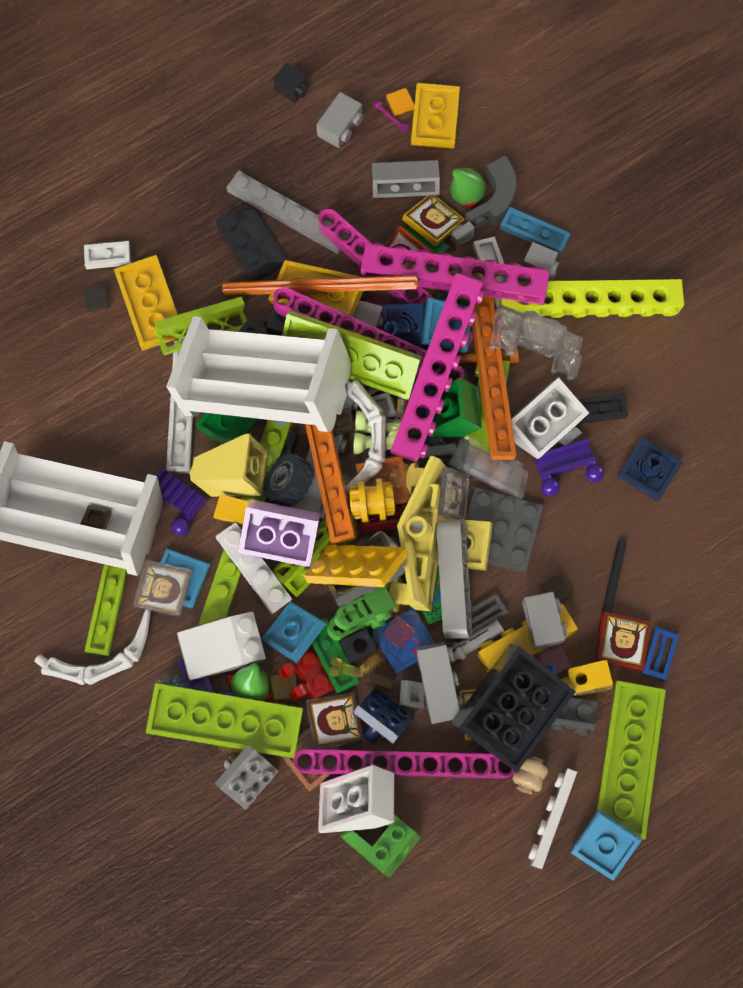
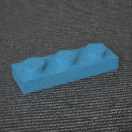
M509 207L500 225L501 230L528 242H534L556 251L558 255L562 254L571 234Z

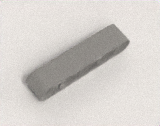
M463 519L440 520L437 523L443 634L445 639L471 638L472 620L465 522Z

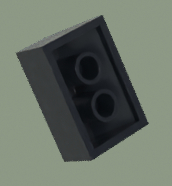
M234 210L215 220L221 238L248 281H259L282 268L287 258L257 210Z

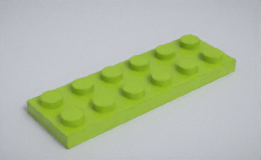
M291 310L287 313L282 336L325 340L328 328L338 329L351 360L349 379L353 381L359 380L361 384L409 400L422 356Z
M616 681L597 810L599 809L645 840L666 690Z
M155 683L146 733L242 750L249 744L255 751L260 753L294 758L303 708Z

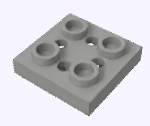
M249 744L238 757L235 755L228 757L233 762L232 764L225 760L224 767L226 771L214 783L245 810L279 772Z

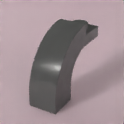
M506 156L486 165L485 177L493 188L494 195L488 202L467 212L465 224L470 221L474 227L480 228L489 221L491 226L494 227L504 219L509 207H512L516 190V176Z

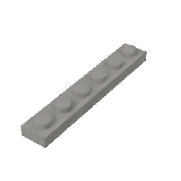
M240 171L236 173L227 186V192L329 250L337 254L341 251L320 232L317 214ZM326 220L323 224L329 226L333 223ZM343 234L339 238L342 240H348L350 236L347 234Z

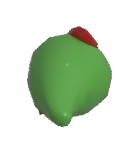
M470 165L468 168L454 169L449 187L453 199L466 207L475 208L479 204V200L484 196L486 189L485 180Z
M256 663L242 667L236 674L226 675V682L236 697L268 703L273 699L269 691V676Z

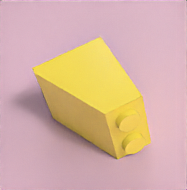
M244 434L194 457L193 466L190 469L191 481L211 497L220 496V494L226 496H262L268 451L250 434Z

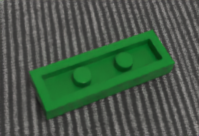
M324 618L322 621L326 625L312 642V645L337 694H340L359 684V681L338 640H334L328 635L327 626L329 623Z

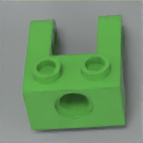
M377 587L373 592L365 593L353 602L341 606L327 626L328 635L334 640H343L361 630L369 628L376 630L385 625V620L391 617V612L396 607L386 587ZM337 625L340 629H343L342 633L339 630L335 631L334 627Z
M395 815L394 823L386 825L388 828L373 847L353 830L343 831L340 834L343 840L388 878L391 877L421 839L414 830Z

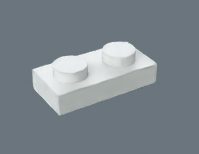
M129 241L84 245L86 269L131 264Z

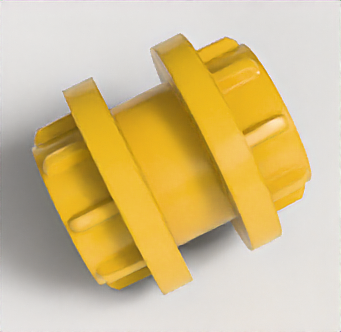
M381 478L376 479V486L365 487V482L362 480L358 481V485L350 487V505L354 519H362L363 523L369 522L368 515L379 514L380 521L386 520V516L394 515L395 505L391 482H382Z

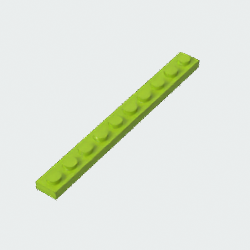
M273 420L267 421L260 442L268 451L265 479L271 466L282 456L293 422H287L284 426H281ZM263 489L262 496H242L241 500L249 502L252 499L266 502L267 497ZM223 550L199 621L200 625L228 617L242 573L225 550Z

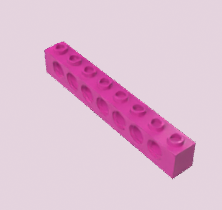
M380 243L365 244L361 266L362 277L416 275L418 287L450 291L455 275L449 272L456 269L461 272V275L483 282L481 290L485 291L483 295L485 297L544 305L549 271L544 270L542 267L534 266L527 268L517 263H509L507 265L500 264L495 260L479 261L470 256L459 258L453 257L448 253H440L438 255L432 254L427 250L411 251L401 246L391 248L385 247ZM386 259L392 261L390 265H383L381 262ZM406 263H413L415 265L411 269L404 267ZM430 266H434L438 270L435 272H429L427 268ZM474 273H481L484 277L476 279L472 275ZM503 276L506 278V281L498 282L495 278ZM522 279L527 280L529 285L523 286L518 281Z
M456 273L390 453L416 463L419 457L424 459L428 445L424 443L427 435L432 436L436 423L433 422L435 413H441L445 402L441 400L443 391L448 392L453 379L449 378L451 369H457L461 357L457 356L459 347L464 348L469 335L465 334L467 325L472 326L477 314L473 312L475 303L480 304L485 292L481 290L483 282ZM464 298L469 302V306L461 308L457 305V300ZM452 320H457L460 322L461 328L453 330L449 327L448 323ZM443 342H450L453 345V350L445 352L441 349L440 345ZM435 364H442L445 367V372L436 374L432 367ZM429 385L434 386L437 389V394L435 396H428L425 394L424 388ZM424 407L429 411V416L421 419L416 415V410ZM410 430H418L421 433V438L417 441L410 440L408 437Z

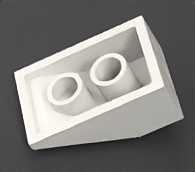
M253 611L177 633L189 681L239 669L253 663L259 664L266 659Z
M371 765L320 783L318 832L329 833L372 829L394 823V773Z

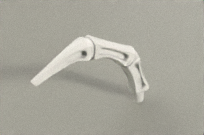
M348 380L345 387L348 390L347 395L361 408L365 417L369 420L368 424L371 429L372 441L368 452L369 458L365 460L364 467L345 486L347 494L351 486L358 485V481L364 480L366 483L383 468V462L386 461V417L383 415V409L366 392L359 380H354L353 382Z
M145 610L136 635L132 642L124 648V652L118 653L112 660L106 663L89 665L87 667L62 662L53 657L48 660L41 654L36 657L35 662L42 667L41 673L43 675L59 677L81 685L86 683L92 685L113 674L131 668L135 662L140 660L147 639L151 610Z

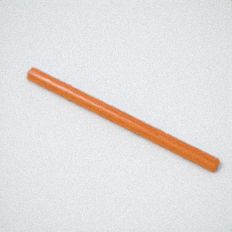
M416 275L225 282L222 286V292L226 296L274 294L281 287L289 288L298 293L404 290L418 288V278Z

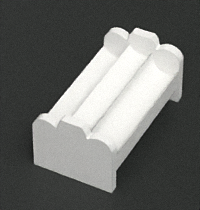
M193 316L166 387L185 416L197 417L200 412L311 424L316 425L319 431L331 432L335 425L336 414H341L346 400L345 384L350 377L351 360L338 329L328 328L325 340L210 330L207 328L202 317Z
M4 441L0 450V540L127 570L128 574L136 576L141 573L145 556L150 553L156 532V524L160 518L163 506V498L157 476L147 474L145 482H140L18 454L13 443ZM88 505L111 510L112 516L106 530L80 525Z

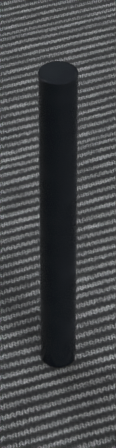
M617 541L602 613H612L627 545L624 541ZM600 618L599 627H598V631H597L598 633H599V629H600L601 618Z

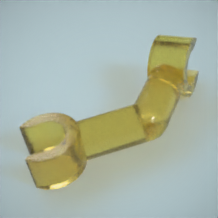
M374 653L366 663L358 668L347 665L342 659L335 657L332 658L330 664L336 665L339 668L331 667L329 674L332 676L346 674L361 678L371 670H376L380 666L379 662L383 659L377 653Z

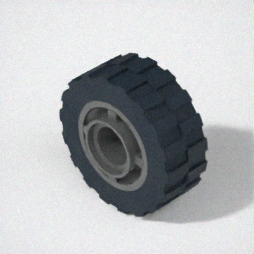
M295 453L284 454L276 460L267 473L263 487L265 496L278 505L295 506L309 491L308 489L314 477L313 467L308 461Z

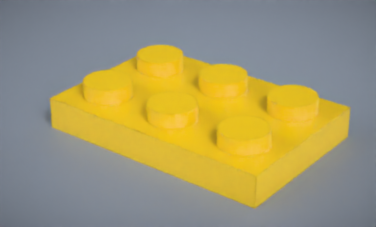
M417 83L411 145L441 148L455 147L460 86Z

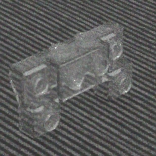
M501 305L495 312L494 330L489 348L494 350L500 347L507 350L506 355L511 356L516 353L517 346L519 345L549 358L555 356L551 373L556 374L560 371L568 374L567 379L572 380L578 377L582 355H579L583 337L566 331L567 326L560 324L555 319L544 318L535 311L526 310L521 313Z

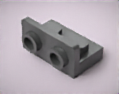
M571 698L562 710V715L556 718L549 729L564 731L565 728L574 729L575 734L589 735V732L596 730L597 702Z

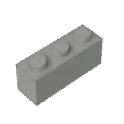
M438 160L372 163L373 198L439 195L440 175Z
M441 642L415 648L431 723L454 720L463 708L461 695H456L455 687L459 686L456 671H451L450 662H454L451 647L447 648L446 644Z

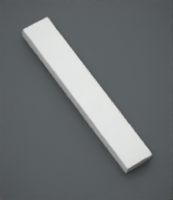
M180 351L173 353L172 370ZM172 395L170 400L166 470L169 473L190 474L194 417L185 416Z

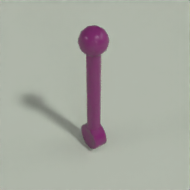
M375 101V109H380L398 125L401 133L405 134L408 132L409 127L407 124H402L382 106L381 101Z

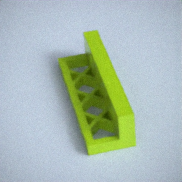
M242 297L156 321L154 333L163 355L180 351L183 344L181 342L185 339V334L188 331L193 316L202 317L206 326L214 323L221 326V331L238 332L247 321L243 312L245 304ZM239 316L242 325L237 327L227 324L229 318ZM172 336L179 340L176 345L167 347L163 338Z
M326 517L318 525L316 538L321 534L324 535L315 541L310 567L327 546L333 545ZM353 519L354 528H355L356 537H357L360 533H358V530H357V522ZM354 539L338 543L335 545L348 546ZM281 561L272 570L278 581L296 598L311 584L307 583L304 574L310 567ZM290 567V570L282 576L281 573Z

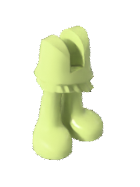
M363 411L356 412L354 454H360L365 449L371 447L372 437L364 435L371 433V429L368 424L369 420H367ZM402 420L386 423L385 434L389 435L385 437V451L392 448ZM416 429L408 432V435L420 434ZM409 438V439L412 440V441H417V440H418V439H415V438Z

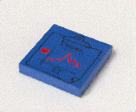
M415 609L409 610L372 632L396 675L418 663L415 648L435 644Z

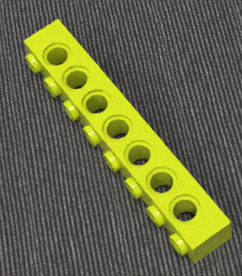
M682 279L548 281L546 298L550 301L548 304H522L518 301L498 299L499 315H504L509 319L517 318L519 315L528 316L529 318L550 315L552 318H560L564 315H573L577 318L587 315L606 317L613 314H618L620 317H628L632 314H641L644 317L654 314L673 316L679 313L684 306ZM519 282V284L526 286L529 285V282ZM653 296L659 297L662 302L656 301ZM586 297L594 299L595 303L588 302ZM608 297H614L617 302L610 301ZM631 297H637L640 302L633 301ZM563 298H570L573 303H567Z

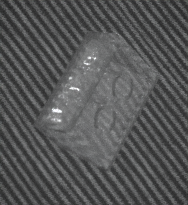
M471 437L469 440H460L449 465L509 496L523 498L528 471L522 469V463L516 460H491L490 451L481 447L482 442Z

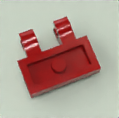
M313 646L306 650L297 664L292 661L283 665V668L279 670L282 679L298 673L303 683L294 687V690L289 692L293 701L309 695L311 701L335 690Z

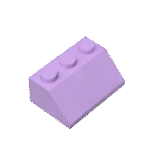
M250 499L245 511L238 553L310 567L321 513Z

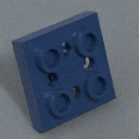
M426 303L383 305V331L404 341L408 339L407 342L428 350V345L421 344Z
M642 437L617 478L658 502L683 461Z
M374 689L353 712L368 724L367 729L363 732V736L372 743L377 741L380 734L394 743L414 720V717L409 714L407 709L398 706L390 700L386 693Z

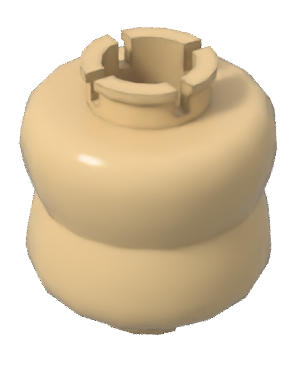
M530 755L520 770L514 773L513 782L518 784V790L532 795V791L539 792L542 789L543 780L548 774V768L542 765L544 763L542 759L535 756L533 758Z

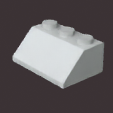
M557 378L511 417L514 442L539 459L587 416L589 412L566 385Z

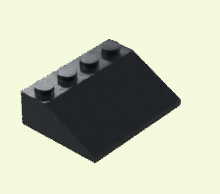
M510 643L451 724L517 773L576 691L523 648Z

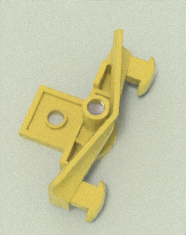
M430 456L425 468H419L418 463L414 462L407 471L406 488L411 497L397 524L400 545L405 547L409 554L403 562L407 584H403L401 577L392 581L389 594L396 605L393 610L394 612L399 611L400 604L410 605L415 610H432L437 567H439L437 523L440 520H452L438 514L443 469L449 470L435 456ZM464 520L466 539L471 540V546L467 549L468 569L487 571L493 524L489 521Z

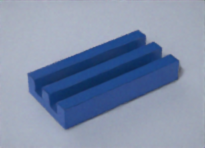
M658 627L654 628L645 659L644 670H642L641 674L650 675L662 681L667 680L679 634ZM659 634H662L663 636L658 649L653 670H650L649 668L656 647V643ZM671 637L672 640L662 673H659L658 670L667 638Z

